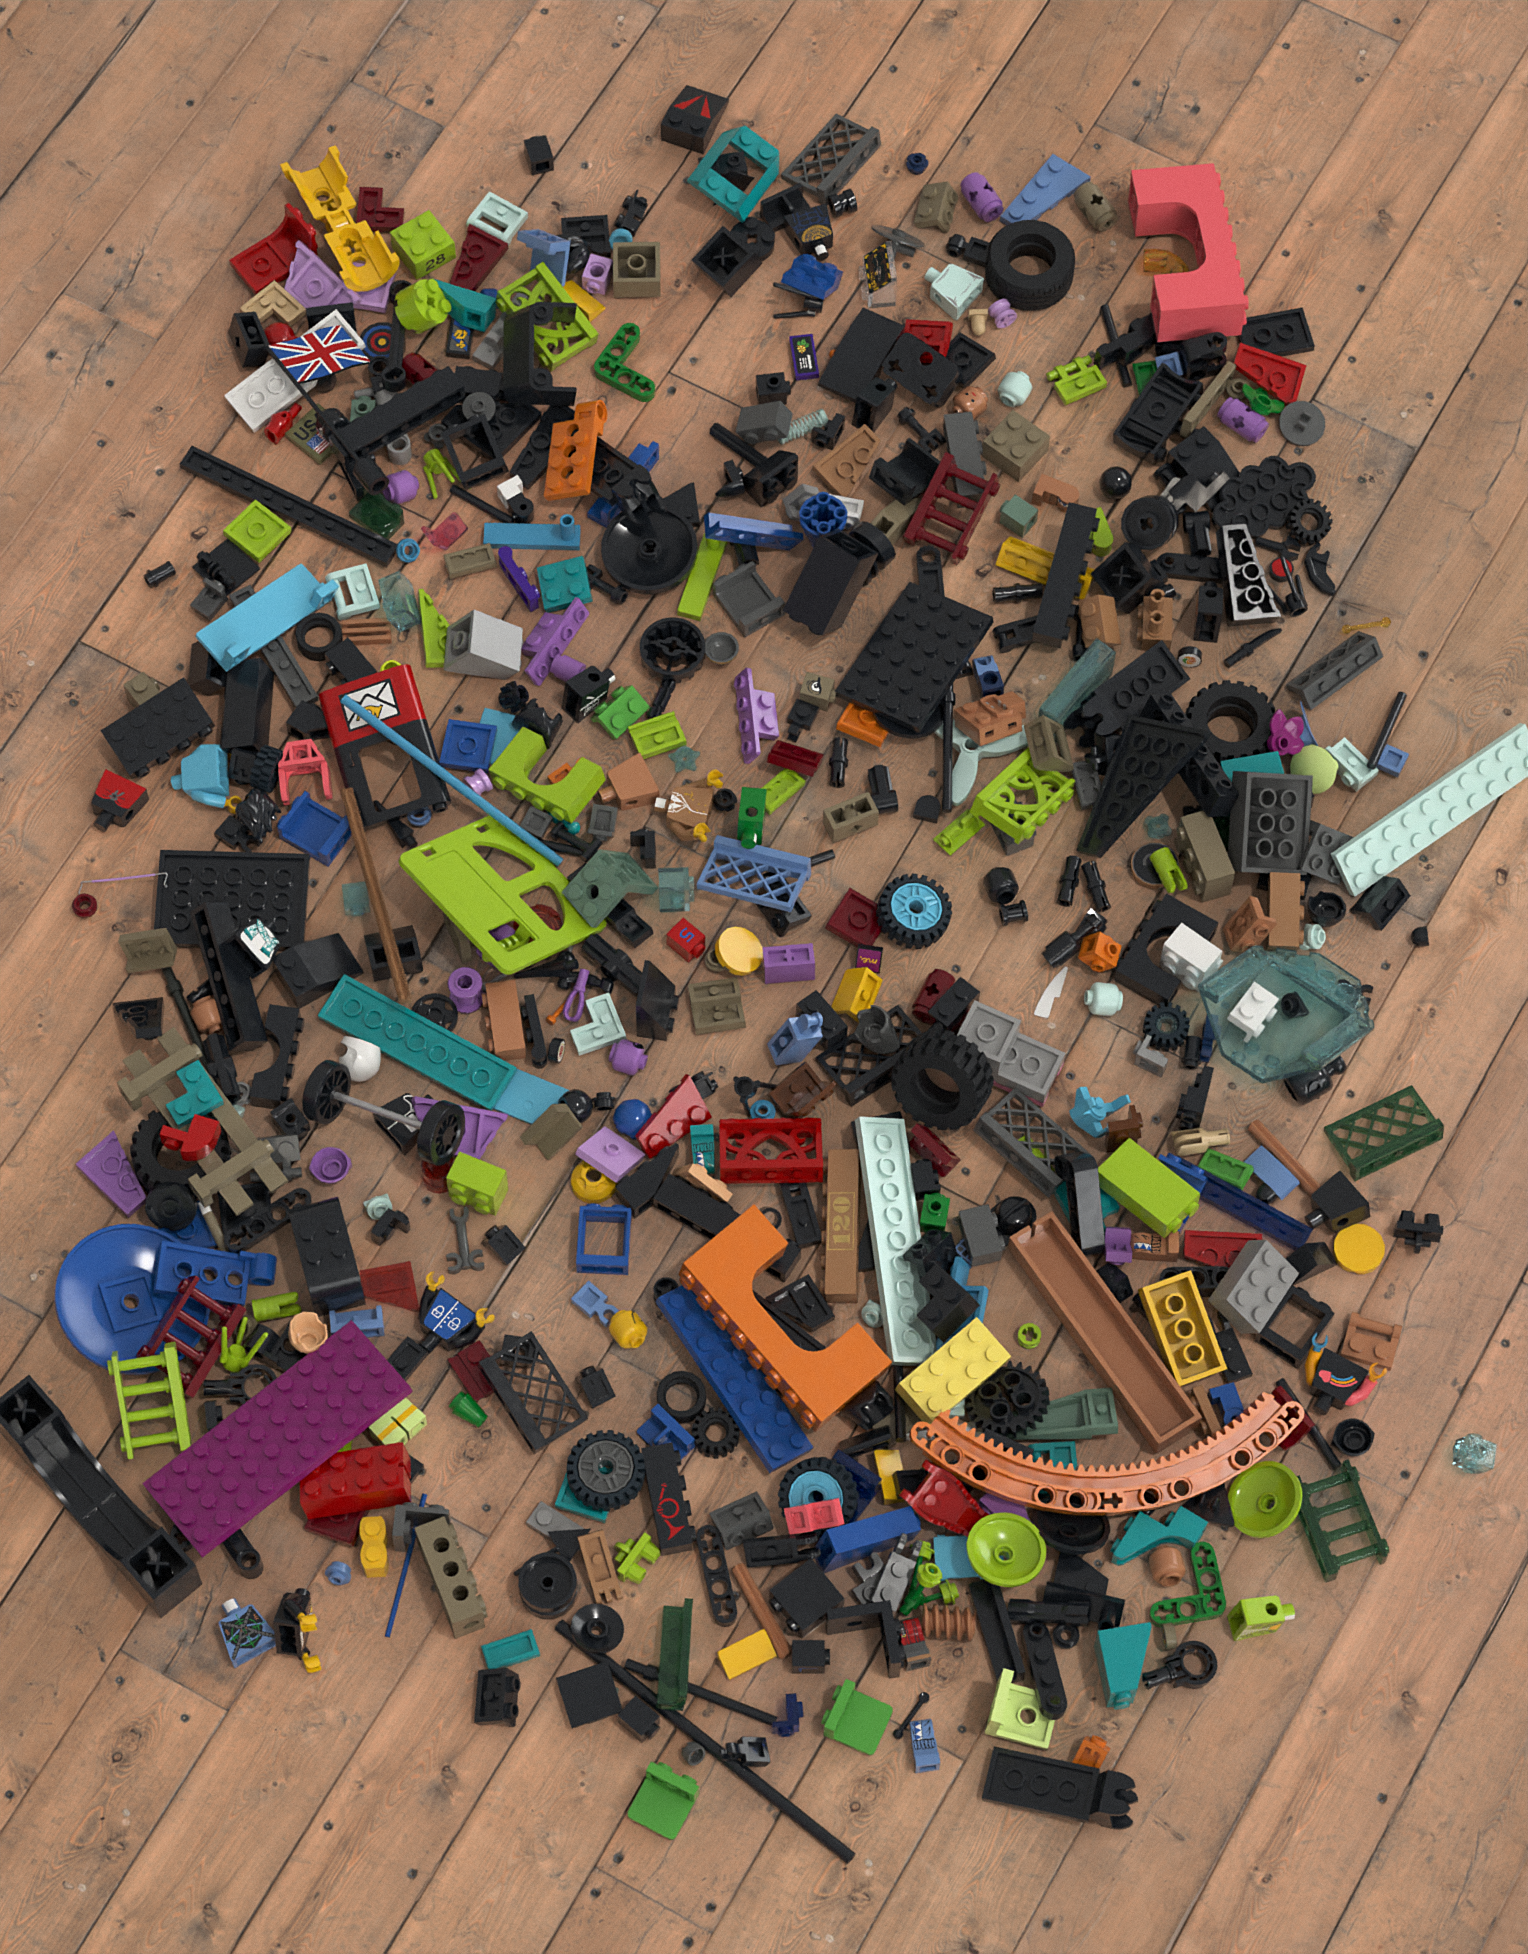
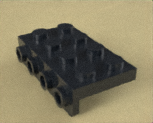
M183 677L100 731L132 779L136 777L141 779L150 773L151 767L156 764L160 766L171 759L170 755L176 751L183 752L192 745L191 742L198 737L203 739L210 735L215 724Z

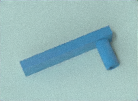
M565 514L560 518V524L484 523L483 544L490 543L492 549L508 546L511 549L580 551L581 526L575 525L574 517L569 514Z

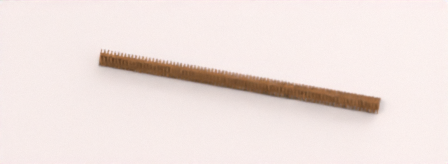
M342 788L340 795L349 821L399 1004H410L412 996H410L409 985H407L408 982H406V977H404L403 964L400 961L401 958H399L400 953L397 950L395 937H393L394 932L391 929V921L388 918L386 905H384L385 900L382 897V889H380V884H378L379 879L376 876V868H374V861L371 858L370 847L367 845L368 840L365 837L362 819H360V811H358V806H356L357 801H355L353 788Z

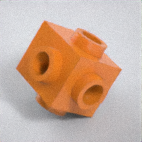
M1097 932L1083 938L1078 959L1090 966L1093 971L1104 972L1117 966L1121 945L1110 936Z

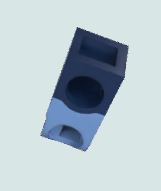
M993 656L972 659L973 672L979 687L980 698L993 694L997 696L1004 694V684Z

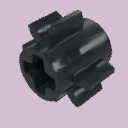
M512 681L500 688L501 692L498 699L504 709L510 708L511 712L515 713L521 711L527 705L526 702L529 699V694L523 685L517 686L516 681Z

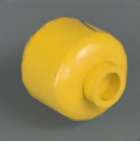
M621 1310L611 1318L609 1332L620 1347L625 1349L637 1348L645 1340L647 1326L635 1311Z

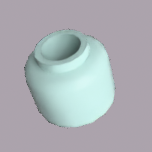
M1022 371L1007 373L997 389L999 399L1009 407L1023 405L1032 391L1029 376Z
M1095 982L1090 990L1085 991L1084 1004L1088 1005L1089 1011L1094 1015L1112 1016L1116 1011H1120L1122 1007L1123 994L1115 984Z

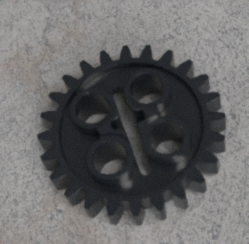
M1009 1361L1007 1367L1002 1366L965 1398V1408L970 1422L974 1421L976 1429L982 1427V1432H984L987 1428L998 1434L1002 1433V1436L1005 1437L1012 1433V1436L1016 1439L1017 1432L1021 1431L1024 1435H1027V1427L1035 1430V1421L1043 1422L1042 1414H1048L1047 1406L1050 1405V1394L1044 1378L1041 1379L1039 1371L1033 1373L1032 1366L1030 1365L1023 1369L1022 1362L1013 1367L1012 1362ZM998 1383L1002 1385L1008 1401L1012 1403L1013 1410L1018 1415L1017 1417L1012 1414L1008 1401L1002 1396L1001 1389L997 1385Z

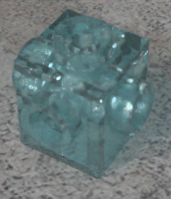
M1467 1434V1436L1455 1441L1452 1465L1460 1467L1463 1472L1470 1474H1480L1494 1469L1497 1444L1482 1439L1483 1437L1479 1434Z

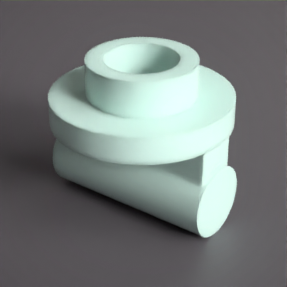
M1305 924L1303 945H1299L1300 949H1320L1322 947L1326 934L1319 924Z
M388 1194L376 1196L363 1202L366 1212L374 1220H380L388 1208L392 1210V1203Z
M869 1300L862 1309V1319L870 1327H881L883 1325L881 1305Z

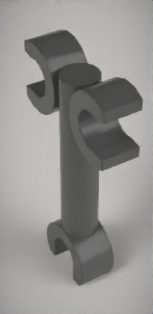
M464 1207V1215L462 1217L455 1216L454 1209H450V1219L456 1225L459 1255L457 1253L446 1255L447 1261L457 1262L456 1266L448 1267L449 1274H457L461 1270H468L470 1268L475 1271L484 1270V1262H474L475 1258L483 1257L482 1250L476 1249L471 1253L469 1252L466 1222L469 1220L468 1208Z

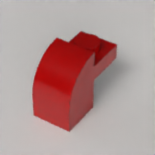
M195 1114L188 1132L163 1125L160 1138L166 1148L174 1151L181 1149L180 1152L184 1161H197L205 1158L214 1150L221 1134V1127L219 1121Z

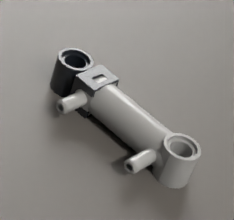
M380 355L369 360L371 364H368V373L371 388L354 391L356 400L359 396L374 397L377 406L383 405L398 394V392H389L383 388L382 372L378 373V371H383L384 368L388 367L389 359ZM390 377V378H388V380H391V381H393V379H395V377ZM408 433L386 445L388 458L393 464L404 465L411 460L412 451Z

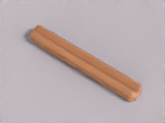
M1256 1119L1249 1125V1132L1299 1180V1185L1311 1197L1321 1185L1260 1120Z
M744 1563L735 1565L732 1568V1574L762 1628L766 1630L780 1659L788 1657L792 1654V1649Z

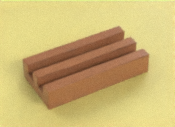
M391 619L342 620V640L349 638L354 645L392 643ZM374 633H386V635L348 637V635L356 634L372 635Z

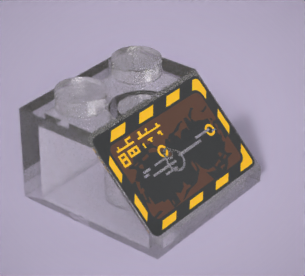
M886 241L864 255L862 266H858L859 280H864V286H861L862 300H867L868 309L896 306L897 276L892 242Z

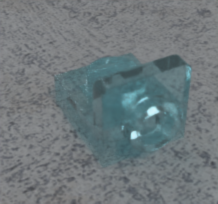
M365 881L342 884L345 914L361 916L370 912L369 896Z

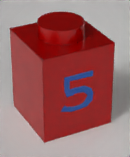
M684 917L666 934V944L688 963L694 957H700L706 949L705 935Z

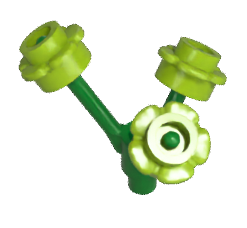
M922 1541V1547L916 1559L908 1595L904 1599L905 1603L899 1609L906 1616L913 1609L916 1610L920 1605L923 1606V1603L942 1598L944 1605L950 1603L954 1605L955 1599L959 1598L955 1582L949 1583L948 1579H945V1583L939 1584L941 1582L940 1579H942V1572L937 1565L933 1563L922 1564V1561H930L931 1555L935 1553L930 1548L931 1544L926 1541ZM935 1585H938L940 1591L929 1596H925L922 1593L925 1587L933 1588Z

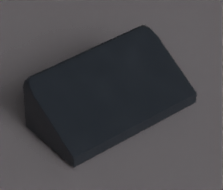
M885 1425L840 1441V1452L844 1459L848 1460L894 1444L895 1441L889 1425Z

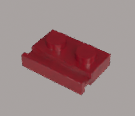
M777 740L771 749V753H768L767 763L813 777L822 764L824 754Z
M480 1340L458 1352L456 1356L447 1359L448 1364L467 1393L477 1403L482 1398H486L494 1393L478 1368L480 1361L490 1357Z

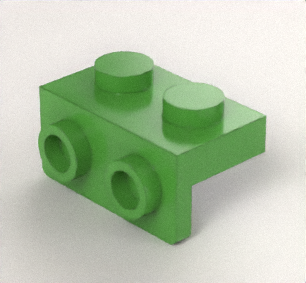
M621 685L611 693L612 698L607 703L605 701L600 703L593 710L595 714L590 718L593 722L598 721L613 740L624 733L628 726H631L650 708L632 685L626 687Z

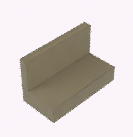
M552 1104L520 1138L525 1145L537 1144L547 1160H551L583 1127L567 1104Z

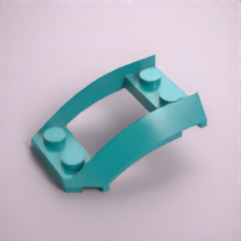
M740 126L725 131L713 144L686 182L743 223L779 174V150L747 126ZM728 144L738 152L743 151L746 158L765 171L749 195H746L711 169Z

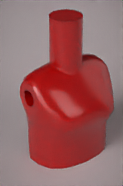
M294 403L288 411L284 410L272 414L269 424L264 428L265 436L274 444H278L285 436V433L293 426V419L302 410V407L298 403Z

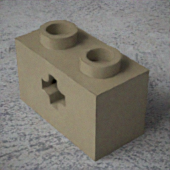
M869 792L823 810V824L833 843L878 825L879 811Z

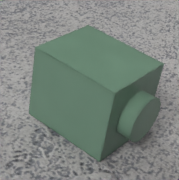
M1016 494L1010 501L1006 500L999 510L1001 513L1000 523L1022 538L1037 522L1038 509Z

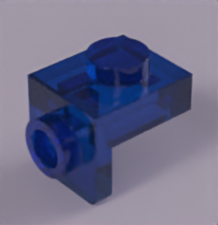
M796 1693L785 1694L787 1721L772 1722V1734H778L779 1737L793 1736L794 1732H799V1718H804L802 1701L797 1702Z

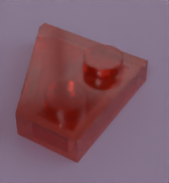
M411 1261L360 1270L365 1298L415 1312L419 1311Z

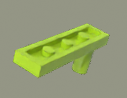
M704 532L695 566L689 575L677 610L678 616L701 621L728 543L727 541L706 539Z

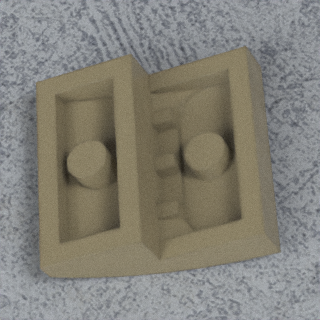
M737 977L688 984L696 1035L746 1028Z

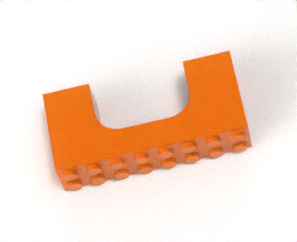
M754 1204L683 1262L678 1274L681 1277L679 1281L687 1291L692 1290L697 1296L696 1301L705 1311L708 1309L714 1315L713 1320L721 1330L726 1329L732 1336L730 1340L739 1350L743 1349L749 1357L747 1359L756 1370L760 1368L766 1375L765 1381L772 1389L775 1390L777 1388L780 1391L786 1406L791 1410L794 1408L800 1414L799 1420L807 1429L812 1428L816 1432L838 1414L853 1398L884 1375L892 1361L858 1322L829 1347L820 1351H807L793 1343L759 1304L753 1294L752 1281L782 1257L788 1245V1242Z

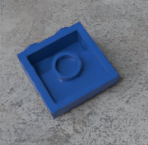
M803 254L793 260L791 269L783 274L781 283L824 300L838 289L843 271L838 270L834 264L821 263L814 256Z

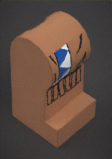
M1041 474L1032 496V504L1041 507L1042 502L1058 506L1063 512L1067 511L1069 502L1078 504L1079 491L1076 487L1045 474Z
M1179 1231L1171 1232L1165 1238L1158 1233L1138 1232L1131 1234L1132 1258L1148 1261L1177 1262L1179 1255Z

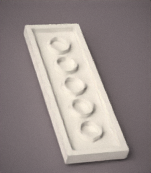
M334 310L302 335L304 336L322 328L341 325L360 350L366 347L363 340L337 310ZM272 358L224 396L255 433L270 421L272 414L284 411L303 395ZM318 380L300 385L308 392L316 386Z

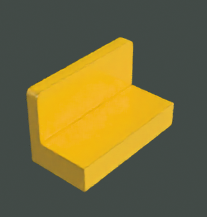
M867 967L847 969L831 1007L837 1014L846 1013L859 1023L857 1012L871 1008L870 1005L874 1004L883 980Z

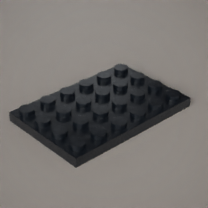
M909 582L835 690L836 697L920 733L994 623L993 617Z
M160 850L158 873L166 872L168 877L165 883L167 888H165L166 874L158 875L154 929L167 928L177 947L200 948L190 912L204 902H228L236 931L255 918H260L262 921L270 920L275 924L276 931L274 935L281 943L278 950H286L292 946L305 943L310 854Z

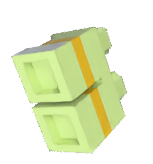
M405 1398L368 1428L370 1436L376 1439L380 1445L403 1442L405 1445L408 1443V1439L411 1440L427 1425V1419L416 1406Z

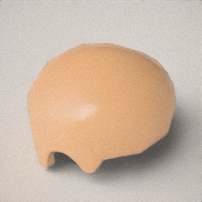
M314 1312L296 1314L289 1323V1341L301 1353L308 1354L314 1352L328 1339L327 1325L323 1324Z

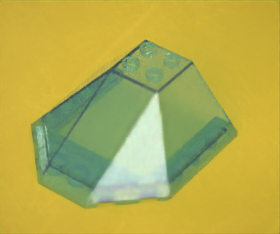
M1254 945L1198 984V989L1221 1056L1262 1084L1321 1070L1374 1030V1022L1368 1015L1370 1009L1366 997L1362 996L1361 993L1362 985L1360 980L1320 953L1310 952L1309 956L1298 955L1296 950L1277 948L1275 952L1265 951L1263 946ZM1339 979H1345V980L1349 981L1350 984H1348V983H1338V982H1339ZM1255 981L1279 998L1274 1007L1278 1011L1270 1022L1265 1020L1262 1023L1265 1028L1256 1039L1252 1036L1249 1042L1246 1043L1243 1040L1247 1033L1230 1022L1227 1017ZM1296 991L1310 1013L1305 1017L1288 1018L1281 1009V1001L1285 994Z

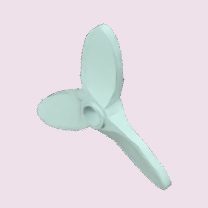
M953 720V748L960 753L952 772V804L954 806L962 804L969 796L976 780L978 761L986 757L1006 755L1028 746L1024 725H1022L1021 732L979 746L955 727V720ZM943 723L934 732L941 739H943Z

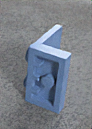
M540 229L518 231L517 240L526 243V247L532 248L530 271L535 269V266L541 262H544L562 287L565 286L570 241Z

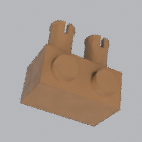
M1161 589L1152 590L1150 597L1144 596L1142 605H1138L1137 620H1141V627L1137 626L1136 641H1141V651L1149 650L1161 640L1169 650L1171 648L1173 598H1166L1164 591Z

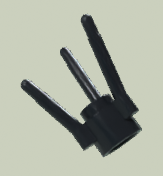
M773 283V286L804 296L803 308H808L807 311L774 314V319L801 316L815 317L816 312H822L823 299L784 284Z
M1281 555L1282 567L1292 593L1285 597L1286 601L1284 603L1271 588L1274 596L1273 599L1281 607L1283 614L1289 612L1291 617H1296L1308 610V604L1304 597L1300 576L1295 575L1296 589L1285 557Z
M735 1076L733 1078L735 1092L741 1096L740 1102L747 1115H750V1107L747 1101L756 1094L757 1088L773 1089L776 1084L760 1082L759 1080L753 1081L746 1076L740 1078Z

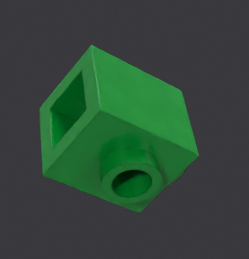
M939 1193L925 1194L920 1219V1232L926 1233L931 1229L945 1231L950 1198H946Z

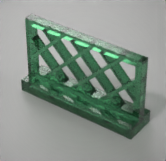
M1411 1085L1325 1126L1324 1132L1349 1167L1353 1180L1357 1181L1442 1140L1444 1124L1439 1118L1435 1119ZM1410 1095L1415 1102L1414 1106L1400 1105V1099ZM1383 1107L1394 1109L1391 1118L1377 1115L1378 1110ZM1397 1110L1411 1113L1409 1122L1395 1119ZM1414 1115L1426 1117L1428 1123L1424 1125L1413 1124ZM1360 1118L1372 1120L1369 1129L1355 1126L1356 1121ZM1375 1121L1389 1124L1387 1133L1373 1130ZM1392 1126L1407 1128L1406 1134L1401 1136L1390 1134ZM1340 1128L1349 1130L1348 1138L1336 1137L1333 1131ZM1353 1132L1366 1134L1365 1144L1351 1141ZM1371 1136L1385 1139L1384 1144L1379 1147L1368 1145ZM1348 1147L1362 1149V1155L1351 1159L1347 1153Z

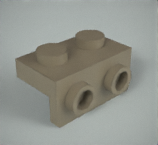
M948 182L923 185L914 219V224L917 228L938 225L944 233L949 232L953 221L954 209L958 202V195Z
M167 928L122 934L118 941L128 959L125 968L128 973L172 967L174 965L178 948Z

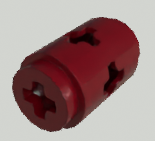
M411 352L403 358L402 368L406 372V380L411 385L427 379L437 371L420 354Z
M934 969L932 973H929L912 1005V1015L923 1023L934 1024L937 1020L931 1017L928 1011L955 983V978L950 973L941 969Z

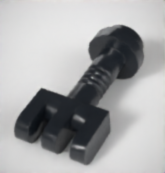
M903 408L897 415L899 423L901 425L907 423L918 434L921 440L917 444L931 454V449L936 450L939 448L938 443L943 445L946 442L945 438L936 428L930 433L923 428L914 418L916 412L912 408Z
M591 564L587 566L590 589L596 587L611 596L610 600L614 604H623L626 601L628 591H626L625 587L621 585L614 587L601 579L603 576L602 570Z

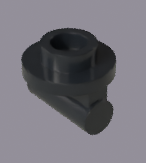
M1296 991L1283 996L1281 1009L1288 1018L1305 1017L1310 1013Z

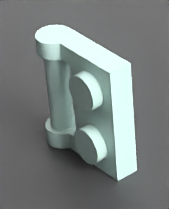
M488 192L469 216L466 225L469 226L471 224L508 243L509 246L513 236L527 220L528 212ZM483 216L505 228V232L503 233L481 221V217Z
M367 563L335 571L325 576L326 583L333 579L339 585L334 595L338 620H347L353 615L380 608ZM345 580L353 604L347 606L339 584Z

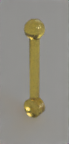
M1384 617L1381 621L1354 626L1346 624L1342 627V631L1348 634L1353 630L1376 626L1387 628L1390 626L1391 620L1388 617Z

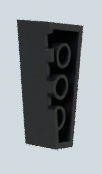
M1247 525L1221 526L1216 532L1227 626L1275 623L1281 617L1279 609L1276 608L1272 590L1268 587L1264 576L1265 572L1256 556L1257 552Z

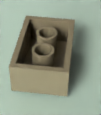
M1204 811L1181 817L1179 827H1177V838L1174 839V843L1178 853L1182 852L1186 873L1191 874L1193 879L1192 888L1195 895L1200 896L1202 903L1230 895L1235 871L1213 818L1207 817Z

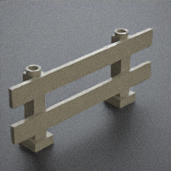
M173 1027L157 1038L169 1057L153 1067L141 1050H137L123 1059V1063L135 1079L129 1082L124 1077L117 1082L121 1095L133 1111L142 1106L141 1098L148 1095L170 1127L188 1132L191 1123L179 1129L166 1108V1104L176 1098L165 1083L177 1076L176 1071L199 1060L203 1054L195 1043L187 1045ZM206 1071L224 1101V1105L214 1109L211 1113L219 1121L240 1153L224 1163L215 1150H213L205 1158L196 1161L206 1175L200 1179L196 1173L188 1178L191 1190L204 1208L213 1203L212 1195L219 1192L235 1215L238 1216L253 1206L254 1203L236 1179L253 1169L271 1193L288 1183V1179L271 1158L270 1154L274 1152V1149L267 1139L263 1141L260 1139L258 1141Z

